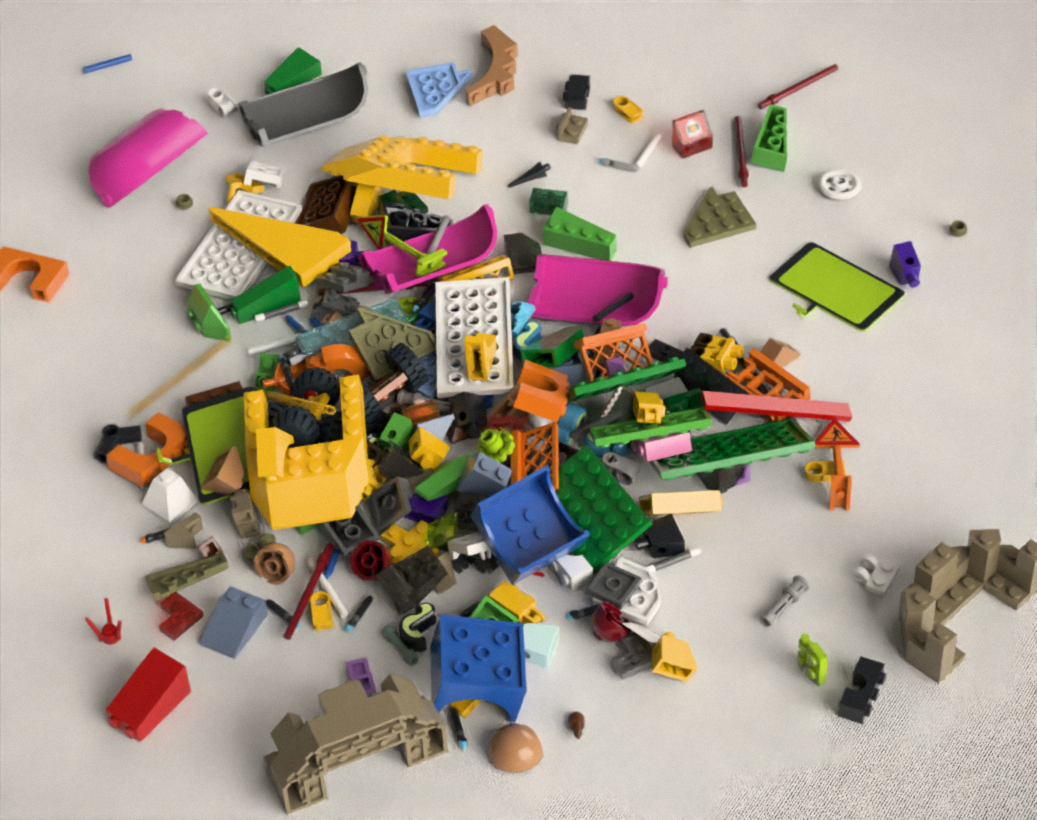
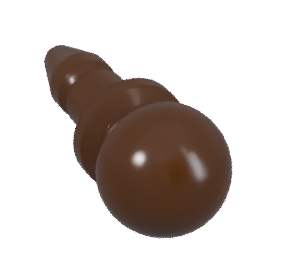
M575 711L568 716V723L574 736L580 739L584 729L585 718L581 712Z

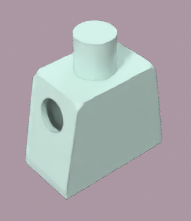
M524 624L525 661L548 669L559 640L558 625Z

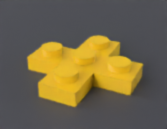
M423 520L416 524L409 532L394 523L381 534V540L392 546L389 550L392 557L391 567L398 571L411 559L427 566L440 556V550L428 544L437 535V528Z

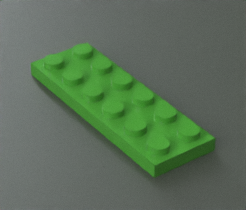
M702 407L665 414L664 417H661V424L637 422L636 419L589 427L595 446L604 448L613 443L627 444L630 440L644 441L648 440L649 437H666L670 433L675 432L677 434H684L692 429L705 430L707 427L712 426V420L708 412Z

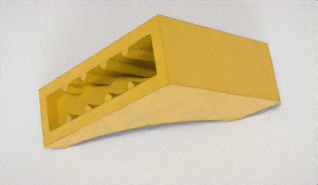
M477 333L476 336L466 335L464 344L468 378L471 380L488 381L497 348L496 336Z
M276 427L256 429L258 477L265 479V482H276L277 478H283L285 453L287 447L290 444H294V436Z

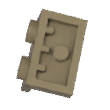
M568 107L566 113L562 115L561 123H558L556 127L558 141L578 145L588 125V118L572 115V108Z

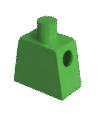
M394 412L379 439L383 451L379 458L386 453L395 459H402L409 450L408 441L415 433L411 419Z

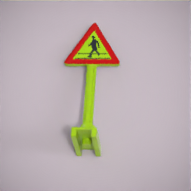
M387 215L357 218V221L378 250L385 248V240L416 258L415 276L421 278L446 267V263L442 261V258L447 255L448 251L442 248L429 255L421 253L387 232Z

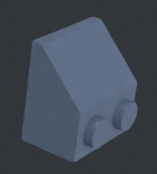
M478 452L469 456L456 491L480 503L506 488L512 469Z

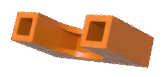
M5 246L0 249V291L15 274L23 271H34L39 274L30 285L33 299L49 303L69 276L66 261Z
M525 360L518 376L517 384H520L515 396L513 407L557 423L559 417L564 416L567 408V392H569L568 388L570 385L567 382L568 375Z
M159 412L146 422L147 437L164 445L161 449L163 458L174 459L184 454V449L189 447L184 425ZM120 444L106 455L109 470L141 488L151 483L156 476L171 465L163 462L160 463L157 452L141 455Z

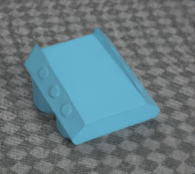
M521 301L510 304L512 337L519 334L536 310L533 304Z

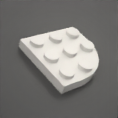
M620 557L615 566L642 577V583L624 607L619 609L622 612L620 616L648 626L659 609L661 588L651 571L637 563ZM594 597L592 599V605L603 602Z

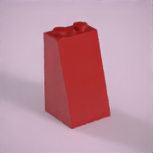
M155 647L151 649L107 707L106 714L109 725L114 729L118 728L123 731L128 738H134L141 742L191 693L186 666Z

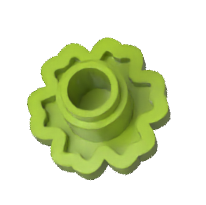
M488 429L481 434L476 449L478 452L501 463L506 461L507 455L513 453L515 447L514 437L506 429L500 431Z

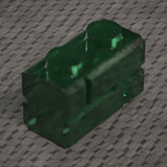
M533 188L529 199L530 213L552 215L556 206L565 211L567 210L568 191Z

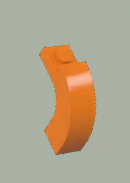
M334 344L321 347L322 353L305 358L308 369L314 367L324 368L327 371L345 369L351 372L352 375H359L360 380L369 377L366 373L369 370L356 347L351 345Z

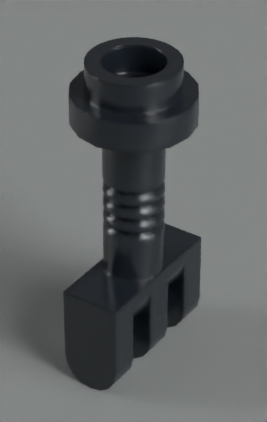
M438 536L434 541L435 547L440 551L449 552L447 541L450 539L447 536ZM461 554L451 562L453 569L460 574L463 572V569L469 567V564L473 565L475 560L471 555Z

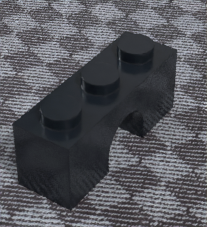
M860 656L853 671L852 685L862 689L853 690L846 687L839 703V717L863 724L866 717H870L873 709L871 704L873 701H877L880 692L878 688L880 685H884L887 673H884V663Z

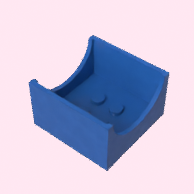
M548 465L478 503L470 515L512 585L581 547L590 536L588 530H583L575 524L562 506L553 488Z
M440 614L430 645L431 701L438 713L444 706L460 700L477 699L490 701L502 706L509 713V721L516 722L527 692L523 623Z

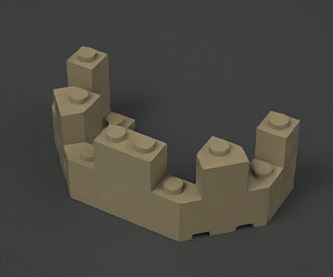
M999 529L969 530L967 546H953L951 548L941 542L916 565L914 582L904 589L900 597L899 621L901 624L905 661L938 684L965 660L966 654L956 648L957 634L944 625L982 589L1017 611L1037 592V543L1030 539L1021 549H1017L1013 545H1000Z
M389 674L381 683L382 693H377L369 698L359 679L319 693V705L323 715L316 716L306 721L305 724L300 715L288 712L270 733L278 751L264 756L266 771L287 815L328 799L324 773L403 743L405 762L408 767L447 753L446 726L433 702L426 700L424 695H419L411 679Z

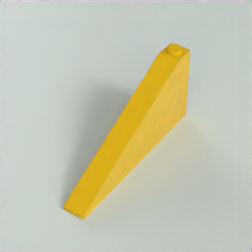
M215 207L208 208L211 222L273 267L281 271L291 266L297 276L298 285L302 288L331 269L332 266L338 264L339 259L351 252V242L348 237L335 231Z

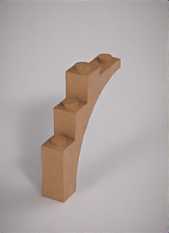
M495 25L481 31V44L492 57V63L484 77L465 90L466 104L469 106L496 93L503 96L515 90L513 75L516 74L515 58L518 57L517 43Z

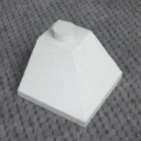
M166 468L152 480L142 502V507L170 525L197 503L198 500L184 480Z

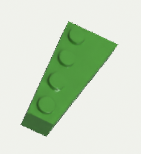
M773 104L769 105L753 149L752 164L782 172L785 171L788 157L787 108Z
M556 206L543 228V245L600 260L611 261L616 252V234Z

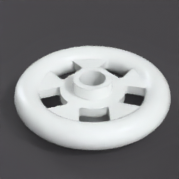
M835 169L821 176L819 188L824 195L842 200L855 196L860 191L861 181L851 171ZM848 182H853L854 185L849 186Z

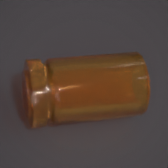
M435 399L402 409L403 416L411 419L412 425L440 417Z

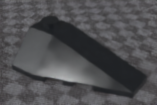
M381 202L380 216H388L387 232L402 241L438 230L443 219L442 216L436 214L426 215L420 213V210L414 208V211L406 209L404 205L399 203ZM450 219L447 226L453 225L452 219Z

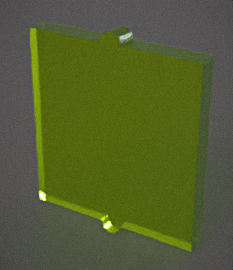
M455 511L444 517L441 516L440 519L428 524L426 545L428 551L438 546H443L444 543L456 538L457 513Z

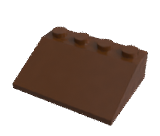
M338 175L310 184L302 203V211L295 224L335 231L340 234L345 233L351 220L350 212L358 183L346 181L342 175Z

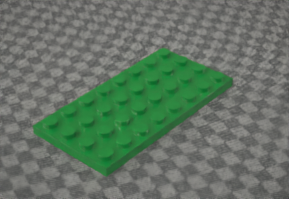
M791 418L691 438L692 451L649 461V463L662 480L670 481L678 476L690 477L698 472L709 473L717 468L729 469L737 464L749 465L752 461H768L772 457L777 456L788 457L791 453H807L811 449L816 448L815 441Z

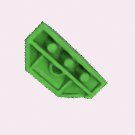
M201 283L195 284L188 299L189 309L187 310V315L189 319L194 321L196 330L201 331L204 337L229 342L231 338L230 327Z

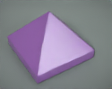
M622 356L605 360L609 376L618 372L626 374Z
M750 464L741 465L734 470L732 486L750 482Z

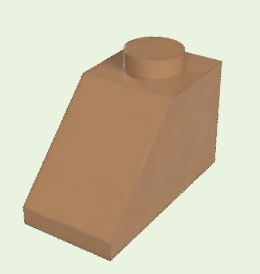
M773 338L768 339L760 352L782 368L801 355L800 352L789 344Z

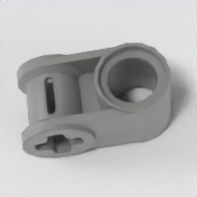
M613 452L605 453L602 457L605 467L609 469L618 482L624 485L632 484L641 469L639 463L635 460L625 458Z

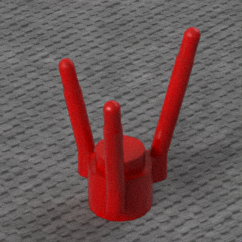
M104 598L108 623L103 626L101 632L88 617H85V621L98 636L100 642L104 641L108 645H113L122 639V621H118L117 627L113 625L108 598Z

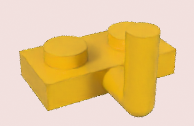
M240 173L227 175L226 182L230 185L226 202L230 203L235 196L236 189L256 194L263 191L264 185L253 179L251 186L244 184L245 176Z

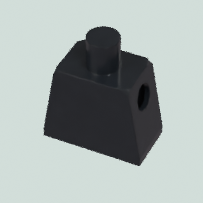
M461 392L448 398L455 417L456 426L468 430L469 439L479 438L481 436L479 428L488 424L485 397Z
M672 513L652 521L653 524L643 532V537L634 540L637 551L648 548L653 558L674 556L685 551V540Z

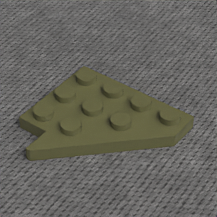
M712 186L683 231V237L690 248L754 230L756 229V222L735 191L718 195Z
M363 308L356 310L363 324L348 331V335L375 382L393 372L386 362L385 354L399 343L407 345L419 359L436 351V339L431 331Z

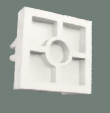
M251 161L246 170L244 184L251 186L252 179L277 184L276 188H280L285 168Z
M480 532L447 541L451 559H457L460 553L468 556L479 553L482 560H485V551L487 558H491V549Z

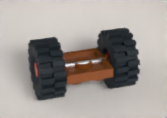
M399 343L385 354L386 362L393 372L369 389L361 382L364 395L366 426L372 425L379 412L383 411L377 402L386 400L390 396L389 393L391 391H396L404 386L409 391L415 392L429 381V375L423 367V363L419 361V358L404 343Z

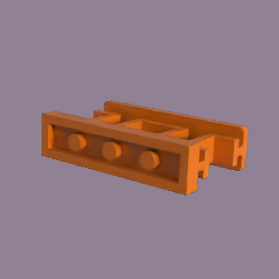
M755 348L749 352V358L746 357L744 359L746 369L739 375L731 371L728 372V375L725 374L749 392V395L811 399L810 387ZM758 369L761 373L755 377L753 374ZM748 380L749 383L746 385V388L741 385L743 382ZM765 381L774 387L766 395L756 389ZM784 388L789 391L785 396L781 395ZM763 415L769 422L781 421V419L786 418V416Z

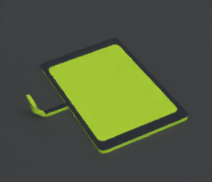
M809 242L769 277L770 282L812 304L807 309H804L793 303L792 307L797 309L798 315L806 317L817 307L861 332L869 329L905 295V292L900 288L814 242Z
M246 387L185 406L182 409L190 454L168 459L162 457L159 447L156 448L160 463L177 464L191 459L198 497L202 505L234 496V492L225 495L201 488L216 457L233 445L237 447L245 473L241 480L243 484L239 490L245 489L246 492L250 491L245 447L244 393L254 391L252 387Z

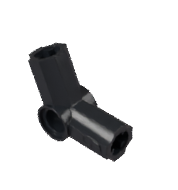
M115 424L106 425L102 429L103 436L94 452V458L100 463L106 464V455L119 444L142 441L140 425L121 428Z

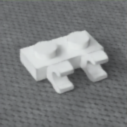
M866 553L863 558L864 563L862 567H858L855 572L856 577L854 581L864 584L866 591L884 598L898 574L901 564L883 557L878 561L873 554ZM866 569L872 570V575H870Z

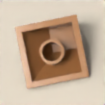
M233 445L216 457L201 486L203 490L229 495L241 488L243 484L241 480L245 473L237 447Z

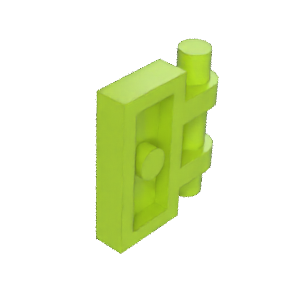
M802 634L798 642L800 650L798 651L797 659L801 666H808L806 671L811 680L814 679L817 685L820 686L826 683L828 656L817 642L812 643L808 634Z

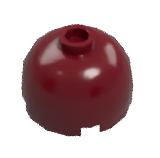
M366 540L359 543L355 552H352L350 565L353 573L360 579L377 581L389 573L392 557L385 545L377 541Z
M606 601L604 603L601 602L591 616L593 634L600 641L605 640L613 643L621 641L632 631L622 623L630 622L627 618L623 620L620 616L622 612Z

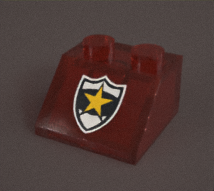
M704 110L672 120V147L682 159L713 148V134Z

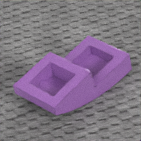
M367 657L346 662L350 681L359 679L367 695L376 693Z

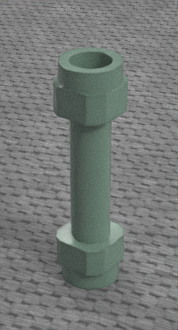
M391 625L385 626L382 629L384 638L388 642L392 641L403 654V660L409 666L417 664L419 661L417 653L413 649L409 650L398 637V632Z

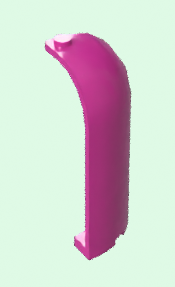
M156 109L94 154L90 159L88 169L91 185L104 205L111 208L206 136L208 132L196 120L184 116L183 112L174 109Z
M485 204L469 217L447 226L436 249L438 251L443 248L448 251L447 255L442 258V261L446 263V267L421 278L415 276L417 259L395 245L371 253L369 250L362 252L358 259L363 269H367L370 272V276L374 279L373 285L379 291L384 290L385 294H391L475 265L488 257L496 245L498 231L494 211L488 204ZM437 230L403 242L421 253L427 254Z
M539 254L537 256L534 281H537V286L532 287L528 298V303L533 304L536 309L531 317L602 324L603 319L613 318L622 321V326L637 325L648 319L658 308L663 288L667 289L668 277H665L666 272L664 269L646 264ZM629 292L633 293L634 299L600 321L595 322L593 320L595 314Z

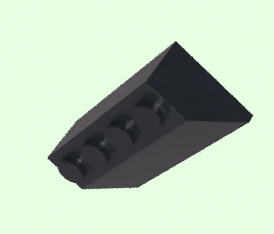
M686 348L678 360L685 359L686 367L675 372L674 378L679 377L688 391L700 388L702 392L750 394L692 350ZM708 410L727 425L736 413Z

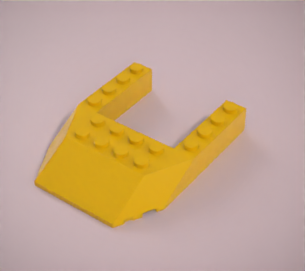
M380 136L346 147L322 165L321 170L334 176L342 175L344 180L449 199L454 195L456 174L450 173L448 170H433L431 167L420 168L409 163L477 174L482 166L483 149H477L476 146L472 145L467 147L461 146L460 143H444L443 140L432 141L426 137L401 138Z
M359 375L340 377L343 440L287 448L284 457L283 478H277L276 482H265V479L258 477L256 429L269 428L267 399L263 390L244 393L245 447L251 499L272 530L353 517L355 507L362 498L361 495L364 488H367L369 484L364 395Z

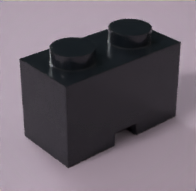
M570 74L569 81L565 83L566 92H563V102H566V109L570 107L577 110H586L588 102L586 97H589L590 93L589 75Z

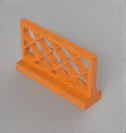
M645 323L584 337L573 342L575 349L580 351L589 383L594 381L592 373L594 367L601 371L599 378L603 377L604 374L607 375L605 379L609 377L606 364L604 367H601L596 363L599 356L608 360L612 359L616 352L622 356L623 363L625 359L632 363L630 370L635 367L644 369V367L653 363L644 331H647ZM638 337L641 342L640 349L633 345L634 339ZM619 342L627 346L624 353L617 348ZM604 346L611 349L609 356L601 352ZM630 348L637 352L635 360L627 355ZM590 349L596 353L593 360L588 358L586 350ZM640 356L646 359L647 366H642L638 363Z
M556 422L523 433L519 430L511 431V435L514 437L513 442L515 443L513 453L511 454V484L525 478L532 466L537 471L551 461L550 477L552 478V485L554 490L559 489L558 424ZM552 430V434L548 439L544 438V435ZM536 436V438L529 445L527 443V438ZM540 440H543L544 444L539 448V450L536 449V445L540 442ZM551 445L552 450L548 455L544 454L543 452ZM533 450V451H535L536 453H535V455L531 458V460L529 461V460L527 459V456H528V455L531 453V451ZM540 456L545 457L539 466L535 464Z

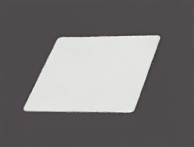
M622 623L649 642H657L660 638L639 623Z

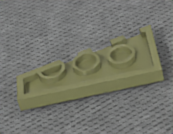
M222 552L147 575L145 578L154 601H157L220 573L229 567Z

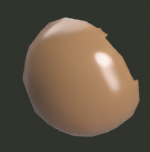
M512 723L503 726L494 733L489 742L488 756L492 764L500 770L523 772L533 768L540 762L543 756V749L536 733L529 726Z

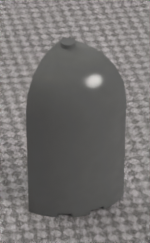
M359 62L334 74L249 101H242L238 104L245 124L249 123L251 130H249L254 140H258L259 146L264 147L345 121L358 114L364 106L368 94L367 70Z

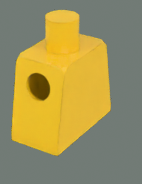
M421 427L417 429L408 441L410 457L421 464L422 468H431L433 471L443 461L450 448L448 444Z
M664 633L653 646L652 672L687 682L696 671L697 665L689 644L675 639L674 633Z

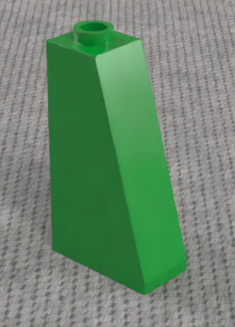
M300 47L296 48L264 81L265 94L268 95L312 81L322 75L321 62Z
M288 266L233 298L231 300L232 308H230L232 317L236 318L239 324L254 320V315L301 301L298 279L292 267Z
M565 327L522 348V362L524 363L525 360L544 367H558L579 350L575 349L573 342L584 338L583 327Z

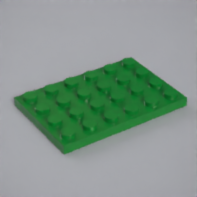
M678 357L668 359L662 364L660 362L649 364L644 369L641 367L631 369L626 374L618 372L612 374L607 379L604 376L596 378L588 384L586 381L577 383L568 389L567 403L612 392L618 386L627 388L668 377L686 367L685 359L678 360Z
M587 444L559 467V489L555 490L575 524L583 530H588L590 534L582 546L572 551V554L574 556L582 555L593 568L594 575L606 562L614 558L653 523Z

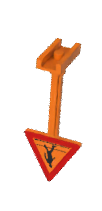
M832 419L815 440V448H832L835 475H831L830 511H834V507H846V511H850L851 475H843L841 448H859L860 443L836 419Z

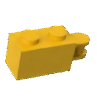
M634 391L632 410L637 422L661 424V417L665 416V405H663V401L658 393Z
M503 581L488 595L490 599L518 618L519 621L517 623H523V625L526 623L538 624L545 620L543 613L536 609V600L531 595H526L520 591L516 585H511L507 581Z

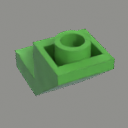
M260 353L259 372H255V386L260 390L274 392L275 386L264 388L262 380L275 377L280 354Z

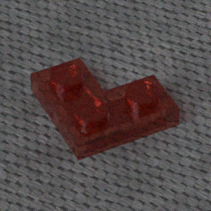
M528 416L489 417V427L491 430L497 429L500 431L506 429L510 430V433L514 430H519L521 433L530 430Z
M172 593L160 603L161 609L171 616L159 625V629L175 641L204 617L203 611L179 593Z

